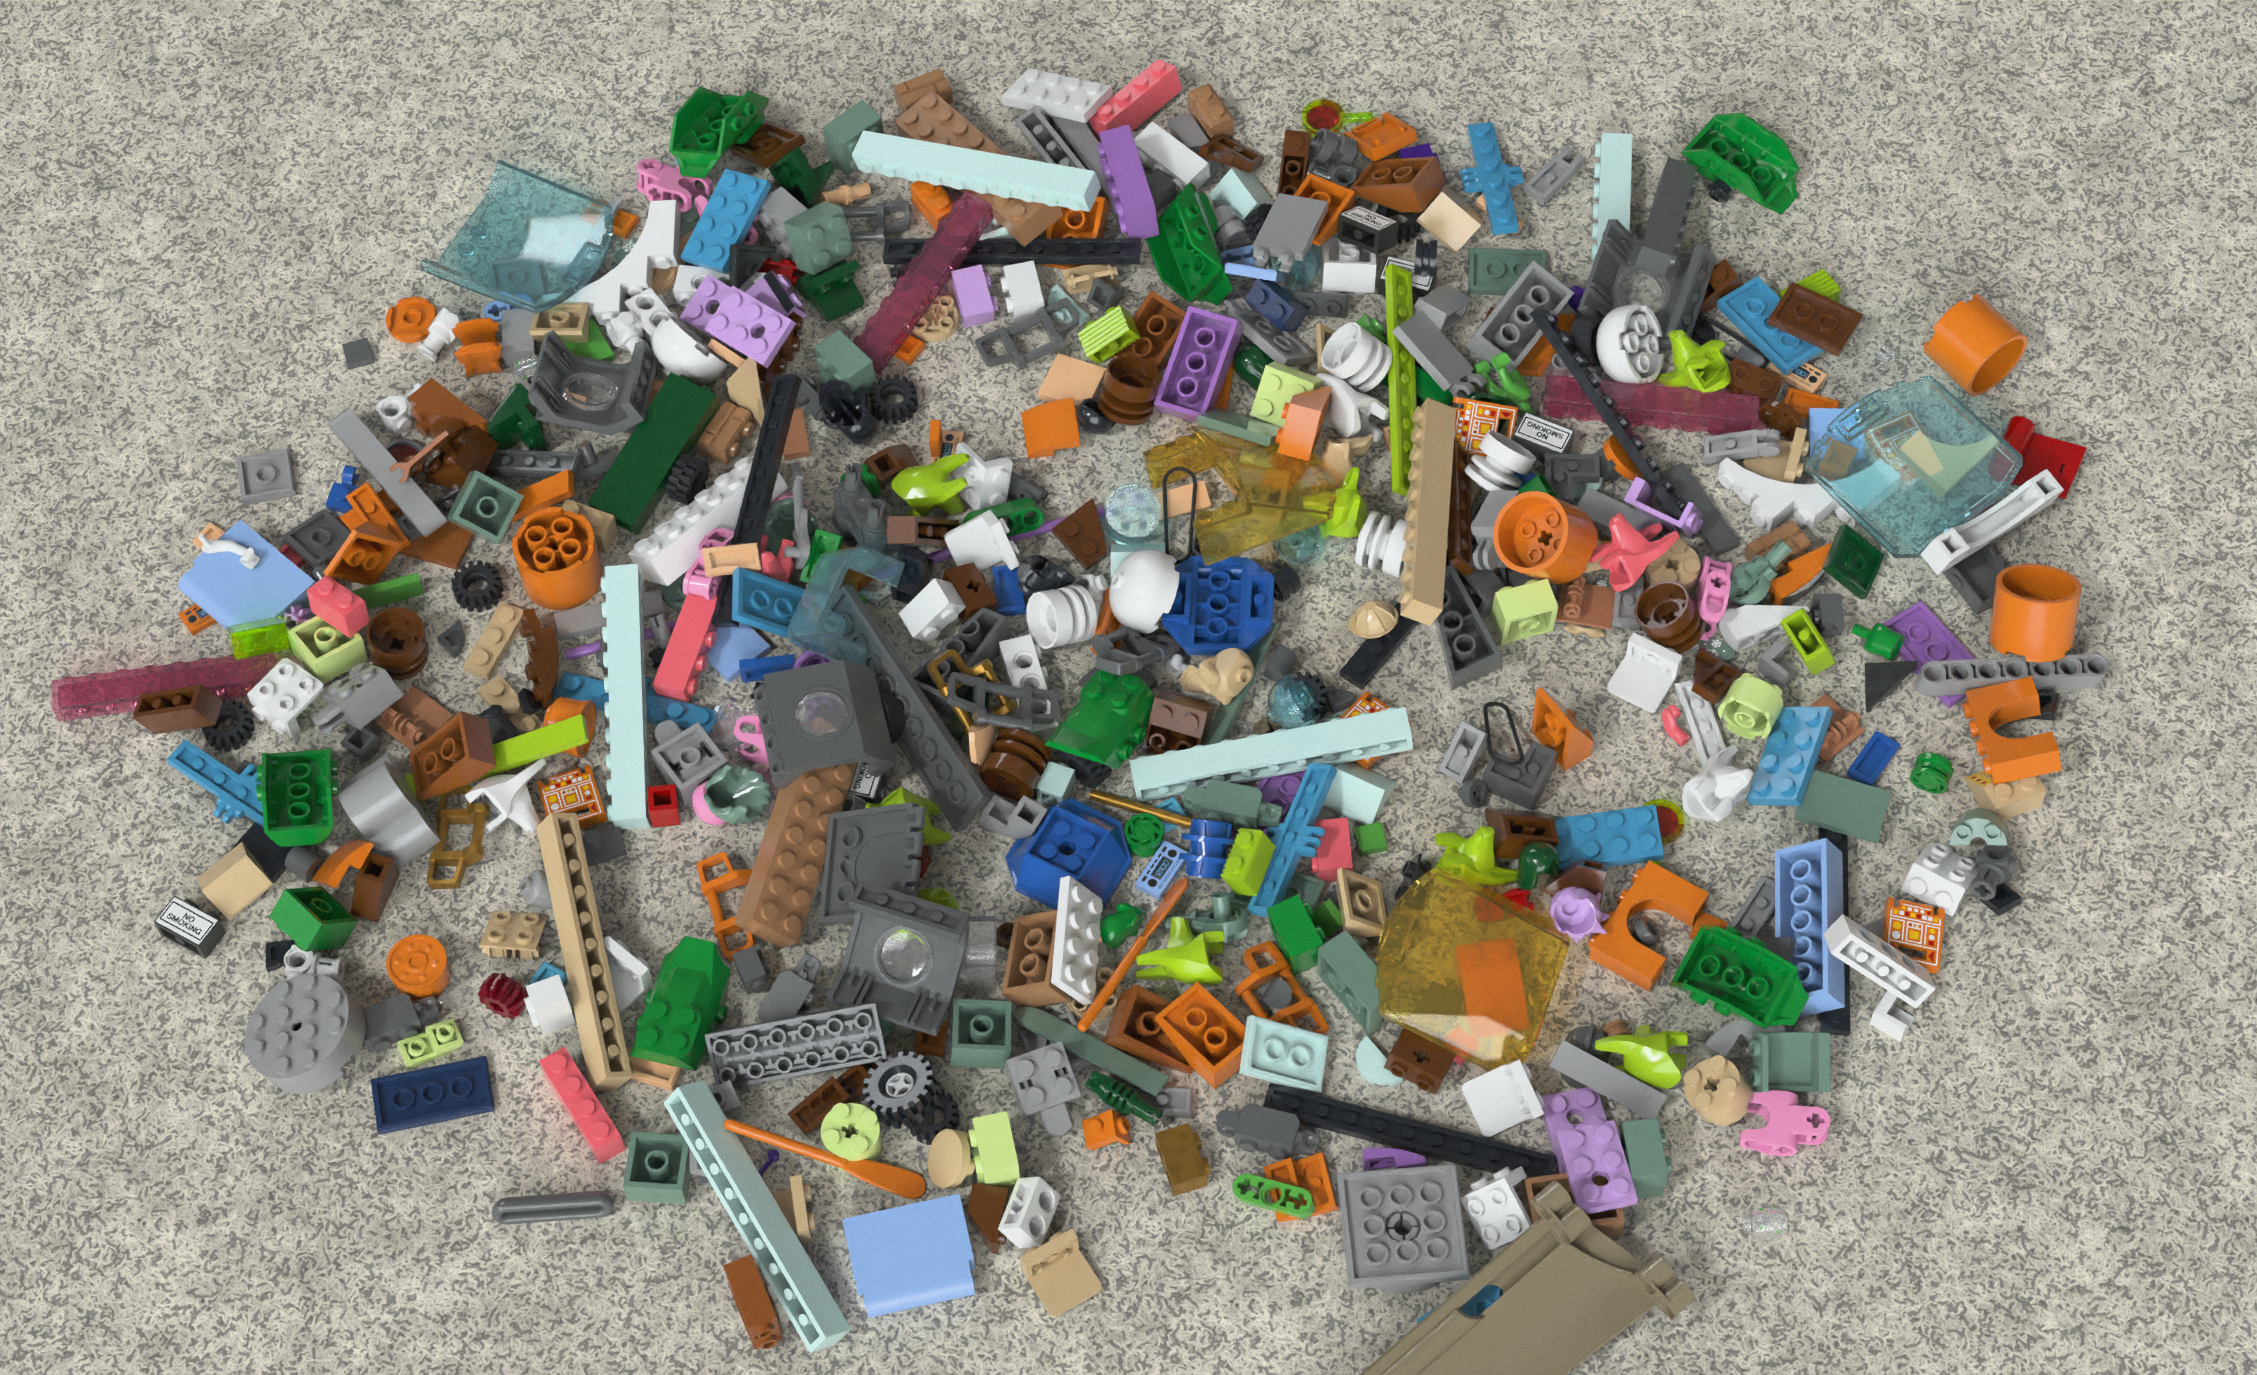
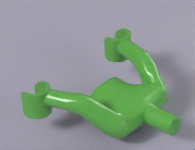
M1506 352L1497 354L1491 360L1492 366L1497 370L1500 377L1499 381L1503 387L1497 386L1488 375L1491 372V367L1486 360L1478 362L1473 366L1475 369L1473 374H1480L1485 377L1487 383L1484 387L1490 395L1501 396L1508 403L1517 404L1523 415L1525 412L1535 415L1527 401L1531 394L1527 382L1517 369L1508 373L1505 367L1511 363Z

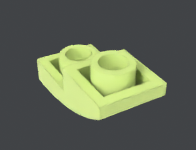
M449 1019L426 1026L425 1033L399 1040L397 1048L406 1069L410 1070L456 1050L463 1045L464 1041L454 1019Z

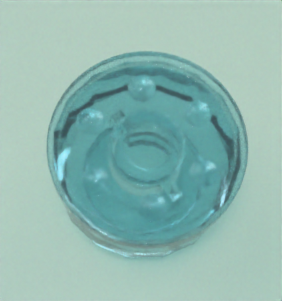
M1125 484L1119 486L1110 493L1106 500L1102 515L1103 528L1108 536L1119 544H1140L1147 540L1156 529L1161 518V506L1155 494L1142 485Z

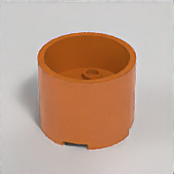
M1975 294L1972 300L1964 303L1962 300L1959 301L1938 320L1932 328L1935 330V333L1930 342L1924 343L1923 350L1969 396L1974 397L1985 393L2010 373L2024 354L2028 339L1982 295Z
M1529 491L1515 496L1501 509L1494 525L1493 542L1498 557L1510 569L1538 580L1548 578L1550 584H1563L1576 579L1587 569L1585 566L1592 556L1593 549L1597 547V533L1589 515L1579 507L1544 492Z
M562 507L543 508L528 515L512 539V550L527 596L537 605L550 610H568L586 603L598 591L601 585V577H603V567L591 524L582 514L578 515L563 510Z
M2019 564L2000 571L1996 578L1989 631V642L1992 647L2004 655L2011 652L2026 656V661L2051 662L2064 658L2065 652L2073 648L2082 589L2080 581L2065 570L2042 564Z

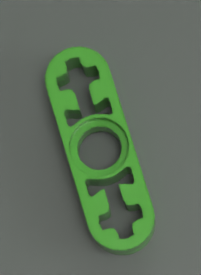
M1242 1174L1233 1182V1193L1245 1204L1301 1219L1311 1216L1315 1211L1316 1201L1306 1189L1251 1174ZM1250 1183L1255 1190L1260 1192L1259 1195L1253 1191H1247L1245 1194L1241 1189L1243 1186L1248 1187ZM1271 1190H1281V1198L1277 1202L1269 1203L1267 1201V1195ZM1289 1196L1295 1201H1302L1304 1197L1307 1202L1306 1206L1301 1205L1298 1208L1293 1202L1289 1201Z

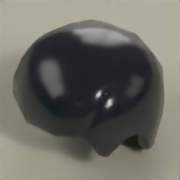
M1091 398L1084 399L1077 407V419L1081 427L1089 433L1095 435L1106 434L1116 424V422L1109 420L1100 412L1098 403Z

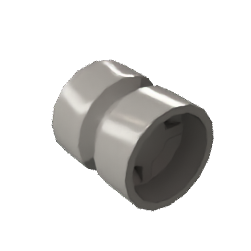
M1223 205L1215 208L1213 212L1218 222V228L1214 234L1216 243L1223 251L1244 247L1248 243V237L1250 236V233L1245 231L1247 227L1244 226L1241 220H1238V216L1229 206Z

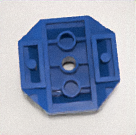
M1192 556L1174 568L1175 571L1179 572L1178 589L1169 613L1163 612L1162 625L1188 655L1215 656L1228 648H1239L1248 653L1272 629L1274 575L1264 571L1251 559L1245 557Z
M1072 798L1046 808L1048 810L1033 834L1027 838H1017L1005 857L1015 891L1051 909L1058 910L1060 878L1071 876L1102 899V910H1104L1132 866L1121 822ZM1067 851L1073 852L1072 855L1068 856L1063 855L1062 853Z

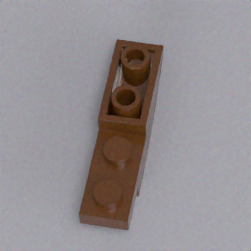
M794 311L787 318L796 324L769 367L766 368L757 362L759 381L765 382L766 403L769 400L774 376L786 373L787 361H793L794 353L799 352L800 337L797 336V331H802L803 318Z
M532 608L523 610V620L519 622V631L521 637L527 639L529 654L528 664L524 667L525 675L528 681L532 680L535 700L540 701L543 710L547 711L548 707L553 703L557 689L558 644L553 626L542 628L535 610Z

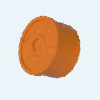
M559 697L548 707L543 727L582 714L586 720L590 742L560 753L583 758L587 754L594 736L596 725L595 704L591 700L582 701Z
M416 934L399 940L391 948L386 959V969L395 988L399 993L409 995L412 1001L430 996L436 997L443 992L449 983L451 973L446 951L443 945L431 936Z

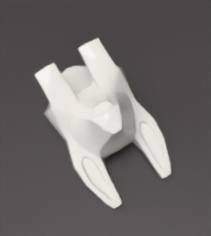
M1318 373L1316 377L1323 379L1322 385L1324 387H1332V396L1323 424L1335 429L1342 439L1356 438L1363 435L1368 436L1371 433L1374 435L1373 441L1379 442L1383 432L1369 422L1368 418L1372 413L1382 420H1386L1389 408L1382 404L1378 398L1355 391L1344 380L1334 375Z
M1735 745L1716 752L1707 760L1702 771L1684 785L1682 794L1683 809L1689 817L1719 822L1732 812L1736 803L1748 796L1756 772L1751 771V769H1738L1733 766H1726L1738 750Z
M543 758L516 775H496L487 778L474 786L465 795L470 804L477 800L479 803H485L490 806L489 815L493 821L484 829V836L493 832L507 818L520 825L526 832L537 830L536 827L541 822L532 805L526 784L547 763Z

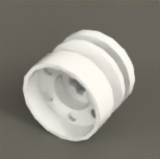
M1349 322L1339 327L1326 342L1322 351L1321 363L1322 367L1334 376L1344 380L1355 391L1365 393L1373 389L1385 377L1390 368L1393 354L1390 347L1375 336H1372L1371 333L1356 322Z
M1488 430L1479 445V448L1487 456L1474 454L1471 460L1476 465L1469 463L1464 471L1487 491H1516L1513 487L1519 488L1522 482L1514 472L1527 475L1537 458L1512 439L1495 431Z
M1372 511L1363 525L1357 540L1355 564L1364 567L1368 561V568L1374 570L1381 559L1383 560L1382 573L1400 578L1404 569L1402 554L1406 541L1403 540V535L1407 528V521L1399 519L1392 530L1390 529L1391 516L1385 515L1380 522L1381 514Z
M1077 584L1057 590L1051 589L1034 593L1029 598L1026 608L1028 628L1033 640L1040 647L1048 649L1066 645L1067 643L1083 642L1090 640L1095 634L1097 612L1095 603L1085 587Z

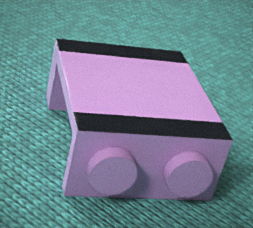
M770 270L745 292L786 317L793 311L803 319L807 316L802 308L804 302L795 292L792 293L790 290L792 284L783 274L778 276ZM760 327L757 330L755 338L763 336L765 327Z
M1635 477L1623 500L1629 507L1660 521L1661 526L1677 531L1678 534L1688 539H1691L1693 533H1698L1703 523V519H1701L1703 515L1693 503L1688 502L1678 521L1648 506L1655 493L1645 480Z

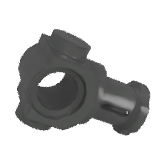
M1312 161L1306 177L1311 173L1348 189L1360 176L1359 170L1354 166L1341 164L1330 169L1320 165L1317 161Z
M1986 843L1983 850L1977 852L1975 866L1978 867V878L1972 882L1971 892L1982 900H1990L1995 897L1996 886L2008 882L2012 874L2016 875L2018 872L2020 860L2014 857L2013 849L2008 848L2006 845H1987Z

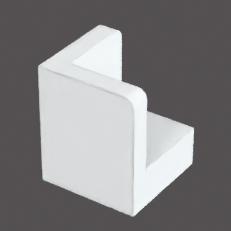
M1887 990L1873 1012L1870 1025L1901 1042L1913 1023L1914 1017L1895 1007L1897 996Z

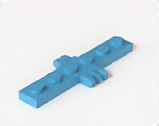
M1493 122L1468 125L1467 132L1476 167L1464 168L1460 171L1464 191L1466 193L1482 192L1492 235L1518 233L1519 224L1510 189L1524 182L1522 168L1503 164Z
M566 671L555 692L556 699L566 697L582 701L591 700L594 702L596 709L605 711L604 704L609 702V693H605L604 681ZM646 677L647 723L659 725L663 721L672 720L684 731L698 722L708 736L712 738L720 718L719 711L659 696L656 694L653 686L650 688L652 678Z
M184 740L167 758L168 765L218 797L216 801L218 807L213 812L215 817L221 818L223 816L222 821L229 824L235 817L241 819L245 815L264 827L262 801H257L256 784H261V781L258 782L256 765L250 763L238 775L187 740Z
M1309 763L1284 823H1279L1277 828L1268 827L1266 834L1270 836L1268 839L1276 847L1256 897L1252 896L1247 910L1252 915L1268 917L1267 908L1282 902L1301 856H1316L1317 850L1312 847L1318 848L1320 846L1321 840L1316 837L1323 838L1326 831L1320 827H1314L1337 773L1333 765Z

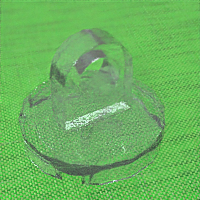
M726 697L720 700L714 711L717 721L712 726L710 733L715 745L719 750L728 752L727 749L733 748L734 751H740L752 746L753 744L738 740L734 736L733 731L737 718L746 715L758 716V711L754 708L743 707L734 697ZM735 707L734 710L725 714L728 708ZM745 724L740 731L745 734H754L756 726Z

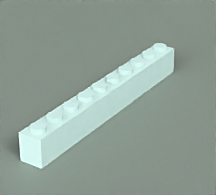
M864 130L852 153L858 169L864 173L872 172L883 174L887 177L905 178L913 182L922 181L935 186H949L957 190L966 189L980 194H994L1002 198L1010 197L1021 199L1025 202L1044 203L1051 207H1066L1074 211L1090 212L1101 188L1097 175L1092 170Z
M638 563L605 566V577H601L602 593H606V601L602 602L603 618L607 619V626L602 627L604 643H607V651L603 652L604 667L608 668V677H604L605 693H609V702H605L604 708L606 719L610 721V727L605 728L606 743L610 744V753H606L607 769L611 770V779H607V792L609 796L612 795V805L607 807L609 822L613 821L615 827H619V830L651 828L647 787H649L642 573Z
M1391 707L1376 713H1361L1355 717L1345 719L1335 718L1329 722L1319 724L1309 723L1302 727L1288 730L1279 729L1262 735L1252 734L1242 739H1227L1216 744L1196 745L1190 749L1180 751L1170 750L1164 754L1154 756L1144 755L1137 759L1129 760L1137 802H1144L1180 795L1189 786L1206 789L1207 784L1214 779L1237 784L1307 770L1309 763L1335 765L1412 750L1413 742L1406 708Z
M703 1080L679 1086L664 1102V1105L810 1353L836 1345L851 1330V1327L736 1133L725 1129L724 1121L727 1118L707 1084Z

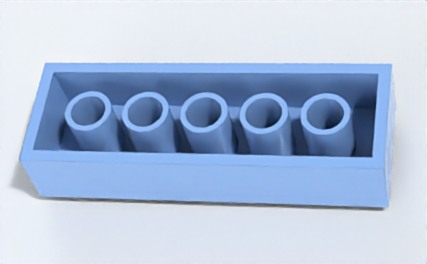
M1827 838L1775 851V937H1792L1796 941L1792 964L1798 967L1799 980L1809 995V999L1799 1017L1845 1007L1844 962L1831 954L1823 935L1843 914L1842 852Z

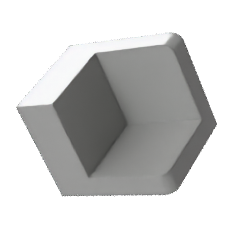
M1777 640L1760 656L1757 671L1783 690L1799 674L1800 670L1784 658L1786 645Z

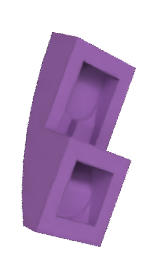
M1368 1148L1363 1149L1362 1153L1364 1171L1391 1167L1393 1169L1423 1167L1426 1165L1425 1157L1405 1150Z

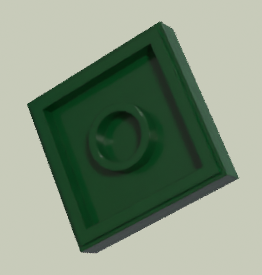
M1847 524L1839 526L1822 569L1862 600L1868 597L1884 554Z

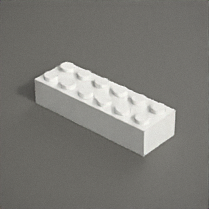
M745 457L740 459L734 465L735 468L719 476L714 481L715 484L699 492L694 497L695 500L692 503L679 508L671 520L658 525L651 536L638 541L634 545V549L628 553V556L634 564L638 563L642 577L645 580L669 586L692 567L699 557L698 546L700 542L713 529L720 527L735 531L753 458ZM779 472L771 502L788 489ZM718 537L715 540L723 542L727 538Z

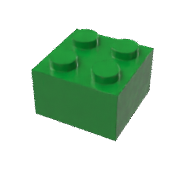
M322 886L285 889L269 915L277 924L278 929L288 934L295 941L296 946L305 952L342 948L358 923V920Z
M1297 894L1267 908L1270 929L1286 960L1291 965L1293 974L1298 975L1317 966L1318 948L1324 945L1327 940L1319 925L1314 927L1315 923L1312 918L1314 915L1308 902H1302Z

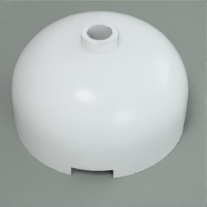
M1632 304L1615 308L1604 317L1598 328L1596 349L1600 364L1604 371L1619 383L1626 385L1649 383L1654 381L1660 373L1664 355L1659 354L1658 337L1663 336L1659 322L1648 306Z
M667 314L655 328L652 335V349L658 361L664 366L662 371L667 376H669L670 372L678 376L684 374L691 378L694 384L698 386L707 385L715 381L729 364L724 358L708 349L707 345L709 343L700 335L698 336L689 328L686 329V324L673 315Z
M1142 549L1130 554L1121 562L1112 577L1109 592L1111 610L1121 624L1144 634L1152 633L1158 628V623L1156 622L1163 612L1169 613L1178 589L1179 572L1174 569V564L1177 560L1173 556L1153 549Z

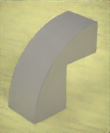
M994 794L981 814L978 825L1002 836L1018 839L1027 838L1033 834L1048 809L1024 795L1017 806H1014Z
M1739 1020L1714 1032L1703 1043L1701 1048L1713 1056L1721 1055L1725 1058L1737 1038L1749 1044L1750 1039L1753 1038V1032H1784L1786 1028L1777 1025L1763 1029L1746 1020Z

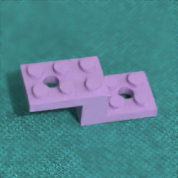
M709 274L705 276L679 317L738 354H744L766 368L769 367L796 324L791 319L734 286L729 287ZM719 303L720 306L715 314H710L712 305ZM760 327H765L763 336L755 338L757 330Z
M1586 1087L1541 1096L1544 1102L1542 1107L1544 1114L1542 1116L1553 1154L1557 1156V1168L1559 1174L1566 1173L1575 1204L1586 1214L1637 1205V1194L1615 1121L1606 1120L1599 1093ZM1576 1114L1583 1121L1580 1124H1571L1567 1117ZM1595 1176H1603L1609 1183L1605 1186H1597L1593 1183L1592 1179Z

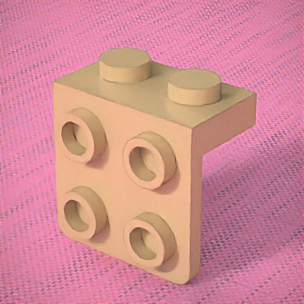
M1796 427L1793 442L1779 439L1777 444L1780 445V452L1777 456L1763 457L1759 455V457L1746 458L1743 461L1742 467L1765 478L1784 483H1794L1795 477L1801 478L1804 463L1800 462L1801 456L1806 457L1810 441L1805 440L1807 429Z
M801 1175L790 1176L791 1189L771 1192L801 1245L811 1244V1230H815L816 1226L813 1212H808L807 1203L812 1202L809 1184H803Z
M1072 1228L1066 1232H1057L1049 1239V1242L1040 1247L1033 1246L1029 1248L1020 1258L1022 1273L1048 1314L1053 1318L1060 1316L1102 1290L1101 1282L1079 1250L1078 1237Z

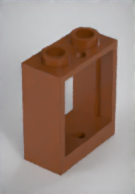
M752 1254L723 1265L729 1288L754 1350L759 1348L769 1349L775 1346L778 1340L783 1338L777 1316Z

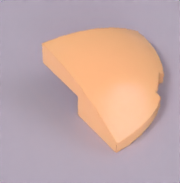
M994 725L971 726L969 730L970 757L972 764L976 765L974 770L978 775H980L981 767L986 757L991 753V747L995 742L996 726Z

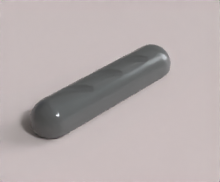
M604 1191L501 1198L492 1207V1217L496 1222L506 1225L602 1218L611 1214L614 1202L612 1197Z

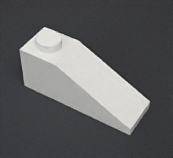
M1744 605L1739 608L1733 607L1726 610L1719 622L1718 629L1729 647L1735 653H1738L1784 634L1785 631L1780 624L1782 619L1801 608H1804L1809 616L1810 610L1808 606Z

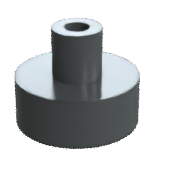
M1469 779L1459 788L1458 796L1466 807L1480 808L1486 803L1488 797L1487 786L1482 780Z
M1643 916L1634 922L1635 932L1631 936L1637 942L1642 941L1645 945L1651 946L1660 940L1659 931L1649 917Z

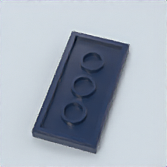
M486 1056L371 1079L376 1125L379 1135L495 1111Z

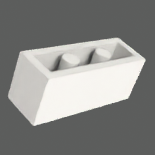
M1153 121L1134 139L1141 164L1144 165L1146 163L1153 171L1157 168L1160 169L1176 183V190L1178 192H1181L1189 182L1194 184L1198 190L1211 177L1208 162Z

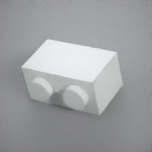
M1034 261L1003 266L1004 277H1000L1002 293L1007 292L1008 297L1005 298L1007 313L1013 314L1014 322L1027 319L1035 315L1037 310L1045 308Z
M934 578L899 612V615L913 638L930 642L936 639L940 632L950 622H953L966 606L951 582Z
M559 974L526 986L529 997L524 998L534 1028L540 1026L543 1035L576 1023Z

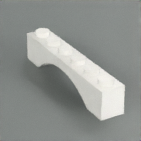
M2046 469L2025 482L2017 490L1981 515L1962 525L1952 527L1933 539L1920 555L1938 576L2048 507L2064 489Z

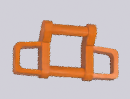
M720 852L699 861L696 867L701 881V891L703 896L707 897L715 924L713 927L715 937L718 938L723 956L731 962L734 961L732 954L756 945L755 935L746 931L747 944L729 951L725 937L744 929L734 924L737 916L725 920L718 894L739 885L747 886L752 869L735 870L727 854ZM724 862L729 873L708 881L706 870Z
M1266 941L1246 949L1243 960L1251 975L1239 983L1234 991L1239 998L1244 999L1253 1015L1299 1028L1294 1020L1310 1014L1319 1028L1312 1032L1326 1035L1329 1026L1319 1011L1317 1004L1313 998L1307 996L1291 972V965L1274 943ZM1267 952L1275 963L1259 969L1253 956ZM1273 977H1281L1291 987L1292 994L1298 1003L1279 1010L1269 1018L1253 994V991L1259 986L1270 982Z

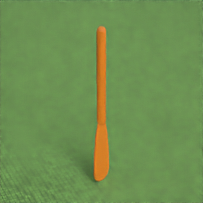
M1188 878L1180 879L1170 888L1146 925L1142 935L1137 937L1078 1022L1077 1028L1079 1031H1087L1135 962L1136 957L1140 955L1147 945V939L1161 924L1188 887Z
M734 1119L724 1121L726 1130L842 1168L858 1179L904 1198L919 1199L926 1191L925 1180L915 1172L867 1159L849 1161L829 1151Z

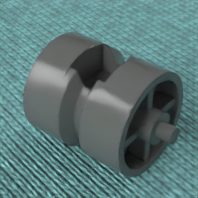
M1321 128L1316 133L1314 139L1310 140V158L1323 164L1329 162L1331 167H1336L1341 164L1351 166L1353 161L1357 159V141L1344 135L1338 137L1337 133Z

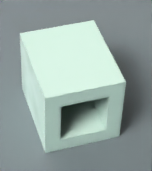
M1049 761L1036 787L1037 802L1052 806L1069 799L1076 784L1075 770L1064 763L1056 764Z

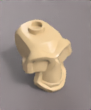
M1370 433L1368 436L1356 438L1327 439L1326 449L1322 452V464H1317V480H1322V486L1326 491L1341 487L1347 472L1354 467L1352 465L1354 464V456H1364L1367 454L1374 439L1373 434Z
M1228 648L1219 652L1214 657L1204 659L1199 664V668L1189 665L1180 676V684L1187 692L1211 695L1223 705H1228L1232 698L1238 695L1252 679L1254 666L1249 655L1243 650Z

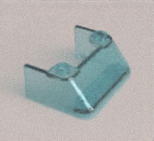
M865 546L823 553L788 625V640L798 647L829 660H846L862 665L867 647L842 637L846 628L845 620L839 614L830 611V608L848 568L897 588L905 563Z

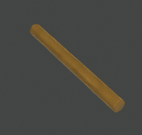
M1092 789L1089 795V799L1137 814L1149 813L1156 816L1160 821L1190 829L1191 820L1194 819Z

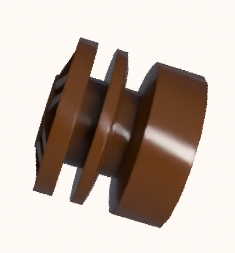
M1125 356L1112 359L1107 365L1104 385L1101 388V394L1098 399L1100 412L1109 420L1119 424L1131 426L1148 422L1152 416L1155 397L1161 383L1159 370L1150 362L1140 358Z
M1674 581L1658 582L1642 592L1635 603L1634 614L1636 621L1647 634V637L1665 648L1674 649L1678 654L1690 650L1699 642L1704 634L1705 620L1700 616L1699 609L1686 588L1680 583Z
M401 607L382 610L372 617L367 625L366 637L373 665L385 669L392 680L408 679L421 672L428 662L429 655L422 619L414 611Z
M1013 728L1002 729L991 747V753L986 757L979 772L980 778L988 788L999 795L1020 801L1023 795L1031 799L1040 781V776L1052 758L1051 751L1048 746L1044 745L1043 741L1028 732Z

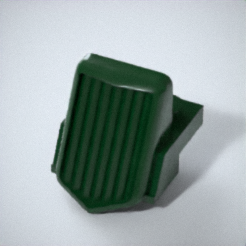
M798 147L779 159L768 169L779 187L782 186L803 206L810 209L816 203L832 175L834 165L829 160L812 169L807 157Z
M844 259L815 275L809 273L801 277L794 285L806 301L808 300L827 322L841 318L861 308L864 304V300L853 281L856 278L855 274L861 268L856 259L848 263Z
M516 383L488 420L487 430L489 436L499 444L497 449L507 450L522 441L528 450L548 451L541 432L544 430L540 420L535 419L537 408L531 404L528 397L529 391L521 383Z

